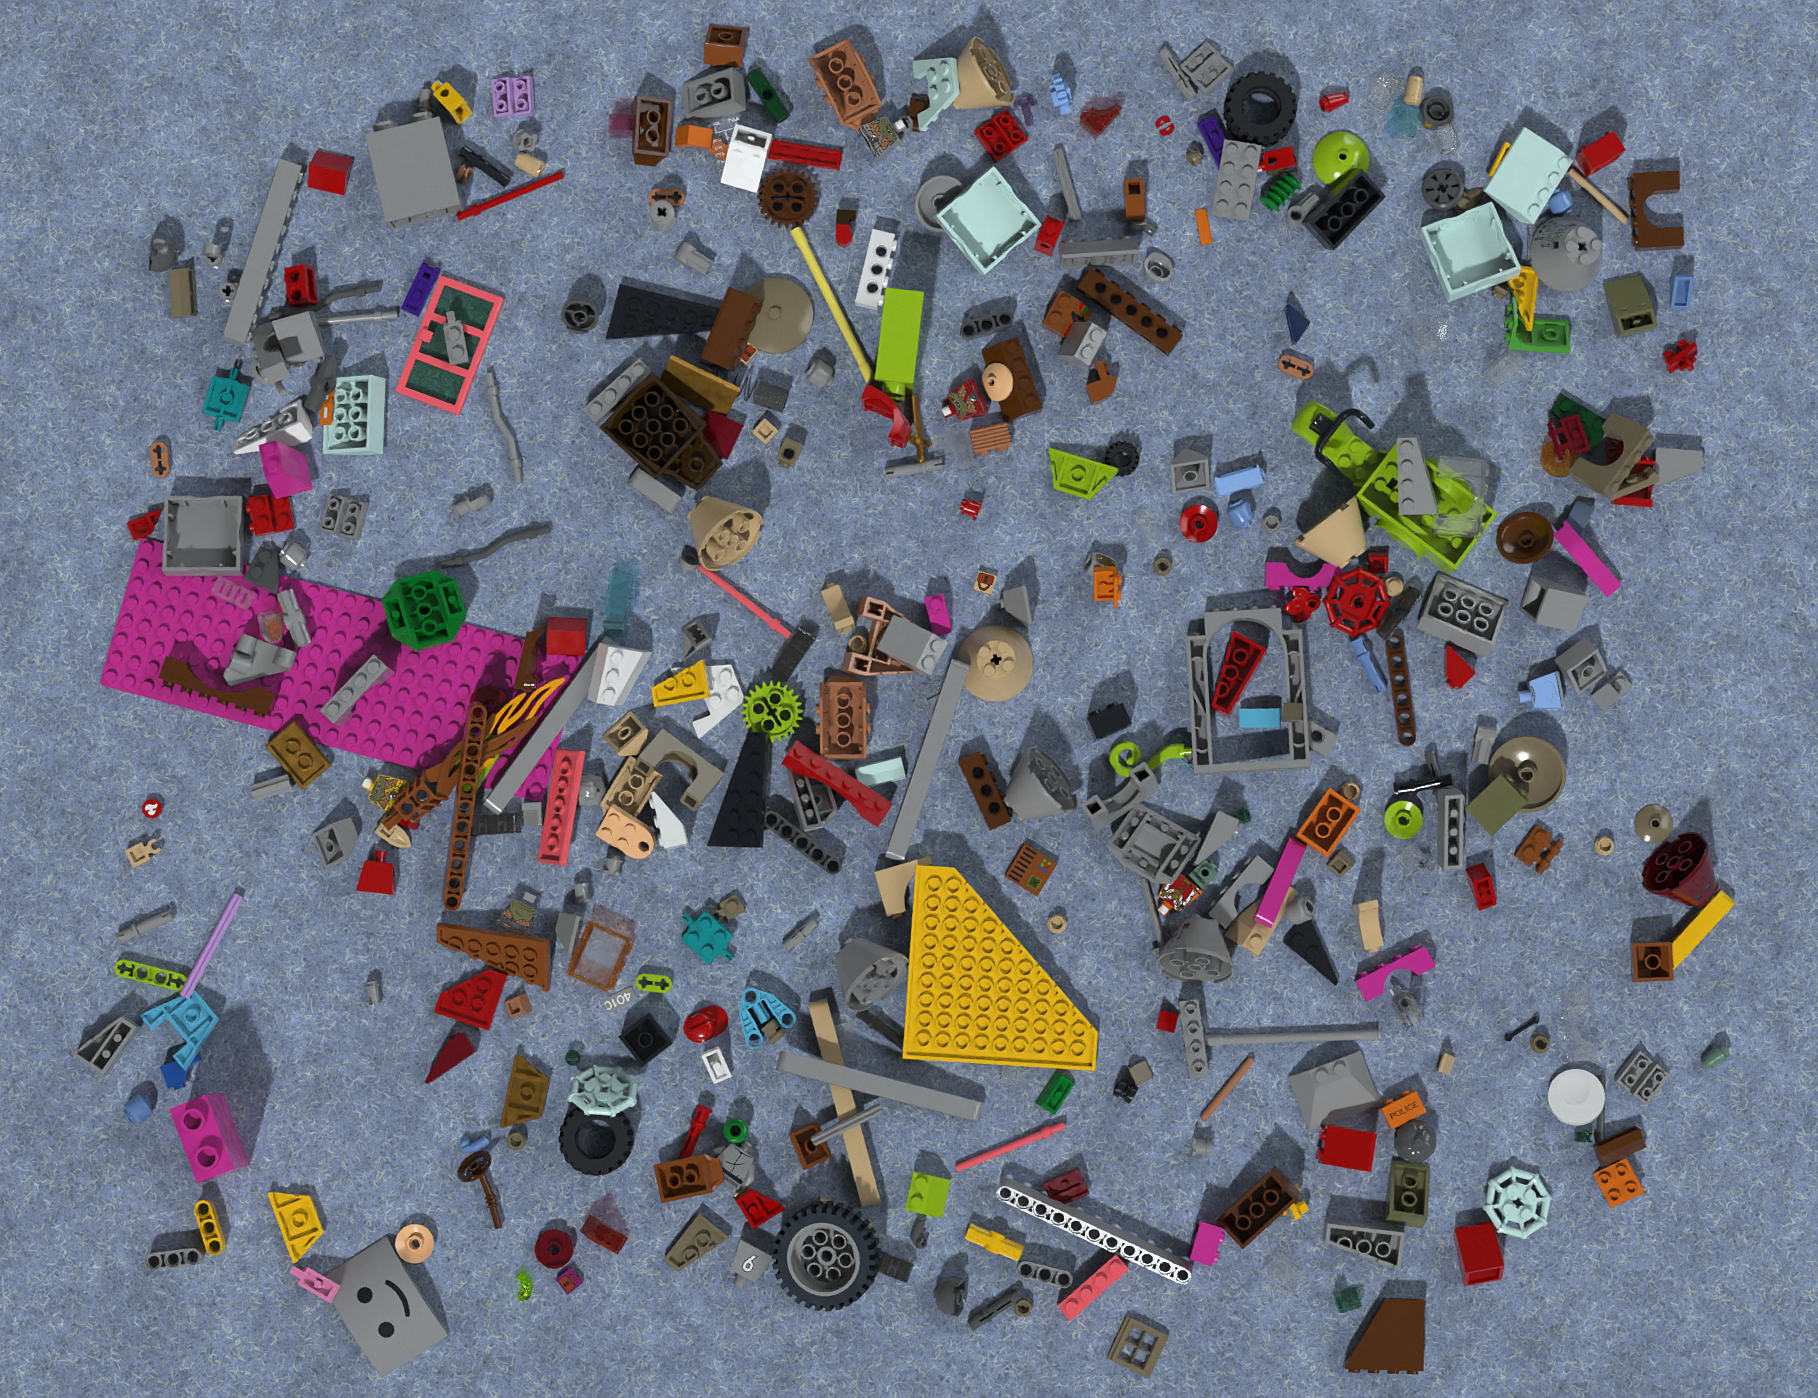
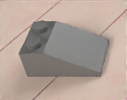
M733 67L683 84L687 119L729 116L746 110L744 76Z
M892 615L876 649L922 676H931L948 642L932 632L896 615Z
M1221 811L1215 812L1192 865L1197 866L1229 839L1235 837L1240 829V825H1238L1239 820Z

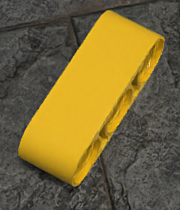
M207 1199L201 1200L195 1204L194 1213L206 1251L211 1255H218L226 1248V1241L212 1201ZM203 1203L209 1207L207 1214H203L200 1210V1206ZM208 1222L214 1224V1231L212 1233L206 1229ZM214 1240L220 1243L218 1251L212 1249V1242Z

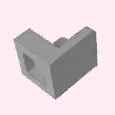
M522 803L524 826H543V803Z

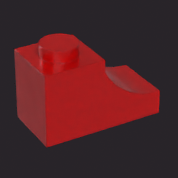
M1484 863L1466 868L1468 884L1472 890L1478 910L1497 905L1491 875Z

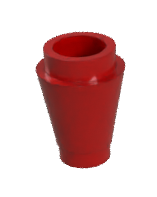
M1346 92L1324 94L1323 97L1319 98L1321 110L1328 113L1349 102Z

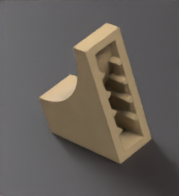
M831 583L824 586L821 594L837 635L854 630L855 622L839 584Z
M930 856L874 872L887 917L891 916L892 919L903 917L902 913L906 912L904 904L905 891L910 880L915 875V865H931Z
M1377 899L1352 905L1362 949L1368 950L1369 953L1380 951L1379 947L1384 946L1379 925V904Z

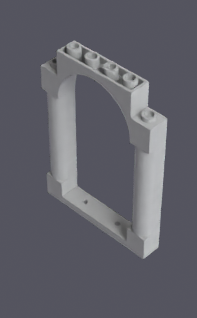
M1276 605L1265 606V609L1251 606L1246 607V610L1227 608V611L1209 609L1208 612H1204L1205 635L1197 632L1186 636L1194 776L1310 769L1302 629L1287 627L1286 630H1282L1281 608H1277ZM1239 621H1252L1262 624L1270 629L1281 643L1284 655L1287 703H1302V723L1288 722L1290 760L1213 764L1207 652L1214 636L1229 624Z

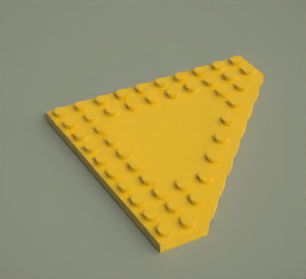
M915 865L902 1058L1095 1071L1098 1040L1096 1029L954 867Z

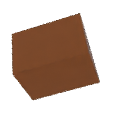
M817 1122L788 1134L803 1170L832 1158L825 1141L814 1145L811 1140L812 1135L821 1132Z

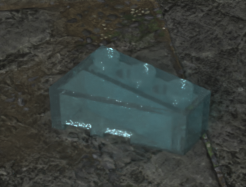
M610 571L603 628L604 636L607 635L611 639L628 640V630L632 624L630 611L634 608L632 592H636L637 580L633 579V573Z

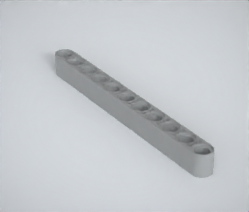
M607 635L599 642L620 646ZM599 643L483 802V805L495 814L499 815L589 692Z
M955 659L951 660L885 855L886 858L901 863L904 862L970 664Z
M786 1051L780 1052L776 1070L974 1122L980 1121L984 1105L982 1102Z
M1005 1178L1000 1182L997 1197L1002 1202L1177 1283L1186 1284L1191 1280L1193 1266L1189 1261L1069 1205L1063 1204L1056 1199L1053 1200L1047 1195L1013 1179ZM1003 1188H1008L1011 1192H1005ZM1025 1196L1028 1200H1022L1020 1197ZM1039 1204H1042V1205H1044L1046 1208L1042 1209V1208H1040L1038 1205H1039ZM1055 1213H1062L1064 1216L1059 1217ZM1073 1221H1079L1081 1225H1076ZM1091 1229H1096L1099 1233H1093ZM1109 1237H1113L1117 1241H1111L1109 1240ZM1130 1245L1135 1249H1128L1126 1246ZM1144 1254H1150L1152 1257L1148 1258ZM1162 1262H1167V1263H1169L1170 1265H1169V1266H1165V1265L1162 1264ZM1185 1270L1187 1274H1182L1179 1271Z

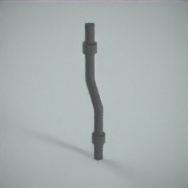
M359 285L354 289L333 292L319 301L318 304L296 309L286 308L280 312L268 314L269 321L307 311H315L316 313L337 299L353 296L363 297L369 293L381 291L380 285Z
M549 525L535 529L532 527L524 532L504 536L484 551L465 556L461 554L454 556L453 559L441 561V569L453 566L460 567L464 566V563L487 558L508 543L527 538L531 540L537 538L536 536L551 533Z

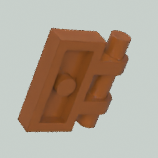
M1536 825L1514 856L1529 867L1534 862L1539 864L1535 871L1542 875L1544 870H1548L1550 867V862L1555 855L1558 856L1561 852L1560 848L1563 846V843L1557 839L1554 845L1550 844L1549 841L1553 836L1539 825ZM1546 848L1549 852L1542 859L1539 855Z

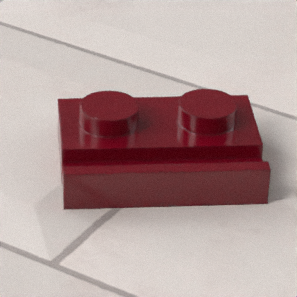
M1078 1167L1043 1182L1048 1197L1053 1200L1056 1199L1063 1204L1090 1194Z

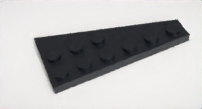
M620 284L606 340L711 332L720 308Z
M768 732L747 733L707 846L763 848Z

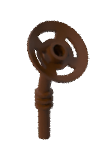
M477 1151L462 1162L458 1169V1178L465 1183L479 1178L486 1195L487 1208L490 1209L495 1230L503 1227L497 1209L496 1195L493 1194L485 1174L491 1165L492 1157L487 1151ZM483 1157L482 1161L473 1162L474 1160Z

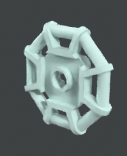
M595 1064L579 1075L572 1076L568 1100L575 1103L587 1116L595 1114L615 1117L617 1113L624 1109L635 1106L639 1083L636 1079L631 1078L620 1066L617 1068L600 1067ZM594 1076V1078L590 1079L589 1081H584L585 1079ZM621 1078L626 1084H622L618 1079ZM578 1088L584 1089V1092L578 1093ZM629 1091L628 1096L623 1095V1092Z
M1511 1166L1499 1176L1488 1181V1190L1483 1210L1487 1212L1496 1227V1232L1520 1237L1524 1240L1527 1239V1236L1548 1224L1547 1216L1550 1201L1553 1199L1541 1182L1539 1174L1519 1170ZM1516 1177L1527 1179L1529 1181L1526 1185L1517 1183ZM1509 1178L1510 1184L1505 1188H1501L1499 1184ZM1533 1184L1540 1193V1198H1537L1535 1192L1531 1189ZM1496 1190L1497 1192H1499L1497 1198V1203L1493 1205ZM1517 1198L1521 1202V1206H1518V1209L1513 1204V1200H1517ZM1542 1201L1540 1216L1535 1214L1537 1202ZM1494 1208H1497L1498 1211H1501V1216L1503 1217L1502 1221H1500L1499 1217L1494 1211ZM1531 1218L1536 1221L1527 1228H1524L1525 1221ZM1507 1222L1517 1223L1518 1229L1506 1226Z

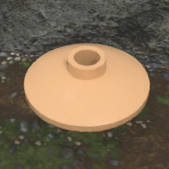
M993 363L986 367L981 378L984 394L993 401H1002L1010 395L1013 388V377L1007 366L1001 363Z
M408 1225L401 1229L396 1237V1251L406 1262H423L433 1252V1235L422 1225ZM413 1240L419 1241L418 1247L412 1245Z

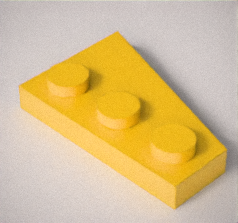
M705 659L698 661L677 675L652 687L654 707L711 697Z

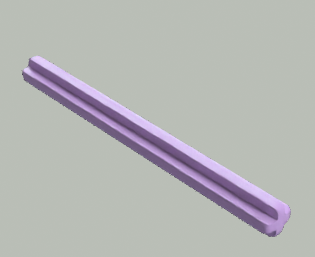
M236 893L232 895L181 989V996L187 999L190 998L242 902V896Z

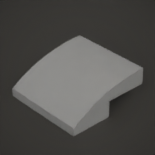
M1207 41L1179 66L1182 72L1205 96H1208L1234 72L1233 67Z

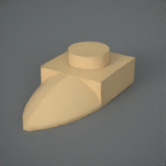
M380 821L374 829L377 835L394 846L400 848L411 847L408 835L398 824L388 831Z

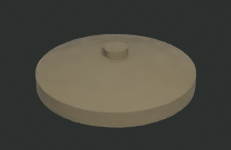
M768 278L755 283L745 292L763 301L761 312L757 315L754 322V329L747 339L752 346L764 353L782 354L792 351L804 342L812 328L813 308L809 297L801 287L786 279Z
M1518 736L1506 741L1496 750L1489 764V783L1499 773H1508L1515 780L1514 784L1518 788L1522 787L1527 792L1529 800L1518 812L1531 813L1549 807L1558 799L1565 786L1566 766L1563 757L1550 742L1536 736Z

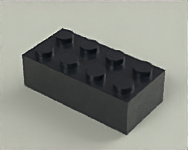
M1353 168L1302 221V224L1325 249L1334 251L1386 196L1362 169Z

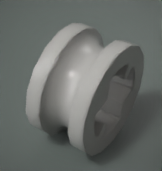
M902 115L897 120L901 118L905 122H909L908 128L900 132L906 134L912 130L913 121L909 116Z

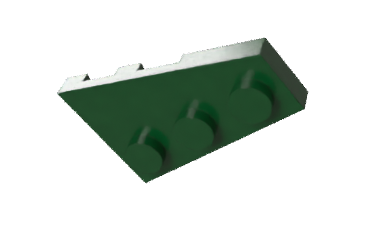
M1561 394L1551 411L1559 420L1576 414L1579 415L1591 449L1588 453L1592 456L1605 434L1601 426L1606 419Z

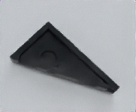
M1312 920L1297 925L1283 943L1336 986L1339 981Z

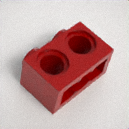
M301 264L284 268L288 306L300 308L318 304L314 267Z

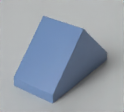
M1674 275L1669 280L1670 309L1690 308L1694 275Z

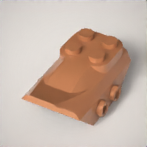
M849 39L808 58L817 77L814 80L818 88H822L826 94L823 98L827 106H832L841 126H848L857 132L859 131L858 127L876 120L878 109L882 107V104L873 84L875 79L871 72L867 73L865 69L867 64L864 57L858 55Z
M831 675L828 681L820 682V704H816V715H820V723H816V734H820V756L826 760L867 758L866 734H870V722H866V715H870V703H866V682H860L855 675Z

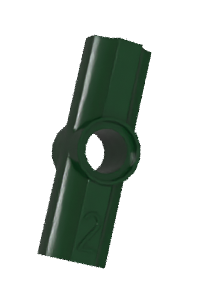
M757 68L749 72L746 79L776 124L787 120L790 113L761 69ZM767 92L773 94V97L769 100L763 98V95Z

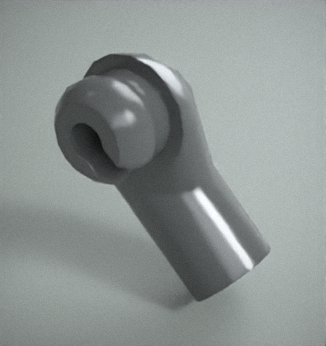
M1144 220L1133 221L1129 224L1130 227H1128V232L1131 235L1144 231L1152 237L1157 230Z

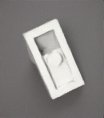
M719 1046L700 1053L714 1084L732 1077Z

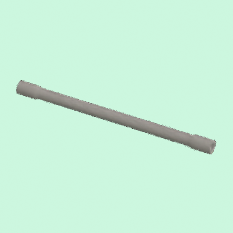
M1359 1029L1350 1031L1240 1035L1214 1034L1203 1036L1205 1046L1341 1040L1368 1041L1378 1040L1377 1029Z

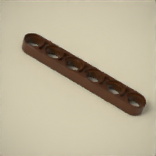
M1393 634L1386 639L1385 649L1397 737L1402 746L1408 747L1415 743L1416 732L1404 644L1399 635ZM1391 638L1398 639V648L1394 649L1389 646ZM1393 657L1401 659L1402 664L1400 667L1397 668L1392 665L1391 660ZM1396 676L1404 678L1403 686L1395 685L1394 678ZM1398 695L1406 696L1407 703L1405 705L1397 703ZM1401 714L1409 716L1410 721L1408 724H1402L1399 721ZM1407 732L1412 735L1410 743L1402 741L1403 733Z

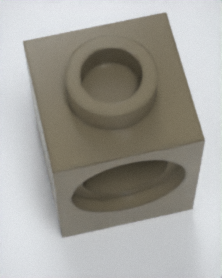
M785 437L776 456V460L779 461L778 464L787 469L789 467L794 468L803 450V445ZM786 450L794 452V456L791 459L783 456Z

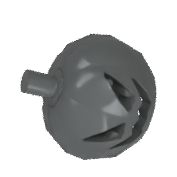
M1410 1120L1396 1129L1394 1133L1395 1150L1405 1161L1421 1163L1434 1153L1436 1134L1426 1122Z

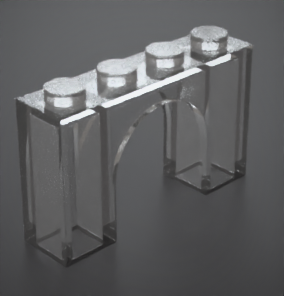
M1439 456L1437 458L1436 477L1458 479L1465 482L1472 490L1473 503L1470 510L1464 514L1436 513L1433 515L1432 535L1478 539L1481 537V534H1484L1485 522H1482V517L1486 514L1487 504L1484 503V495L1487 496L1488 484H1485V476L1489 475V465H1486L1487 459Z

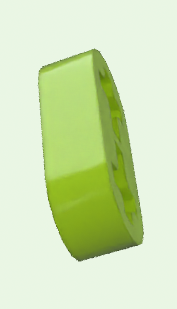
M641 974L635 981L637 988L642 991L667 993L672 988L671 979L663 975ZM647 977L648 981H653V985H646L645 988H642L639 980ZM662 979H666L669 987L661 990V986H656L655 982H662Z

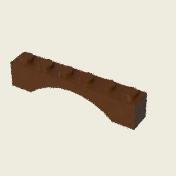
M168 656L165 657L158 677L163 680L165 685L174 687V684L182 686L180 690L189 693L195 690L200 692L199 696L210 700L212 696L218 698V703L227 706L229 702L236 704V709L245 712L247 709L253 710V715L262 718L265 715L271 716L278 694L259 687L239 692H226L214 689L202 682L187 663Z

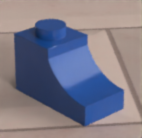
M200 1052L197 1053L186 1071L177 1061L160 1066L168 1088L174 1087V1090L185 1087V1083L189 1082L188 1076L191 1068L202 1060Z

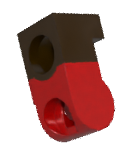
M837 209L836 242L840 247H848L852 243L850 221H856V210Z

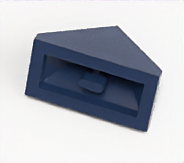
M1289 304L1284 309L1292 345H1296L1310 322Z

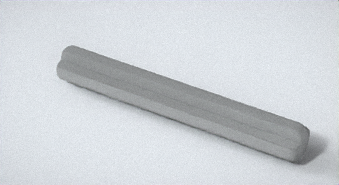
M1056 149L1052 152L1070 218L1072 222H1077L1081 220V214L1062 149Z
M876 1104L812 1135L811 1140L814 1145H818L882 1114L883 1110L879 1104Z

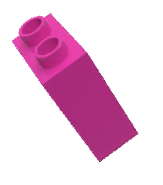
M223 1093L206 1094L169 1109L197 1183L216 1179L250 1165Z

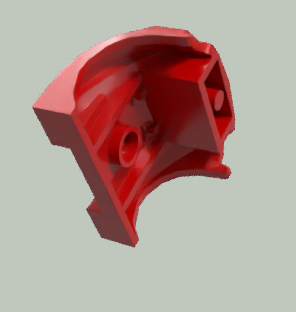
M867 384L861 397L862 411H872L891 419L893 426L888 436V443L892 447L897 446L904 449L912 434L908 420L891 398L882 391Z

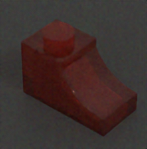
M1116 103L1105 110H1096L1093 107L1089 111L1086 109L1079 117L1081 119L1079 125L1094 139H1097L1121 113L1122 107Z
M589 1215L580 1230L590 1240L616 1254H619L628 1239L627 1236L592 1215Z

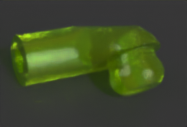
M525 1271L516 1276L522 1284L520 1292L517 1294L520 1301L528 1300L533 1290V1283Z

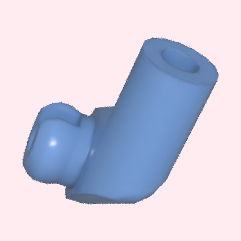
M485 1135L473 1143H470L467 1138L460 1142L461 1150L464 1152H475L489 1144V1140Z

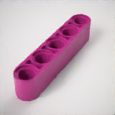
M1291 837L1288 838L1255 913L1254 921L1269 928L1272 927L1306 850V844Z

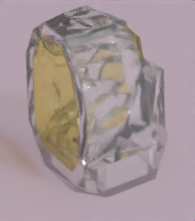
M275 610L259 612L257 614V621L265 641L269 644L277 643L283 635L280 613Z

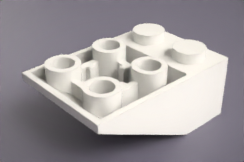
M735 124L720 183L757 193L773 141L772 134Z
M654 791L651 792L652 797H649L651 808L656 811V815L653 818L655 826L660 828L661 834L658 835L660 846L670 850L689 845L685 826Z

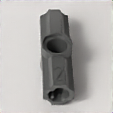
M328 354L325 355L319 371L310 378L311 389L303 405L305 408L319 413L326 395L331 394L335 388V381L333 379L341 364L340 359Z

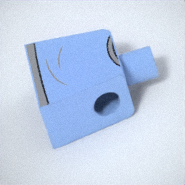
M1559 671L1531 680L1526 683L1527 690L1517 692L1519 703L1530 701L1531 709L1565 708Z

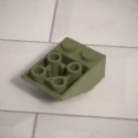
M1640 275L1603 284L1616 339L1653 331L1658 327L1653 306Z

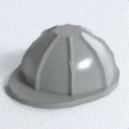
M1155 252L1145 259L1143 271L1146 279L1152 282V284H1164L1172 278L1173 267L1165 255Z

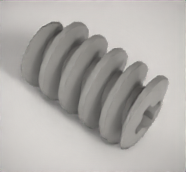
M664 200L653 203L650 208L653 225L659 231H669L676 222L672 205Z

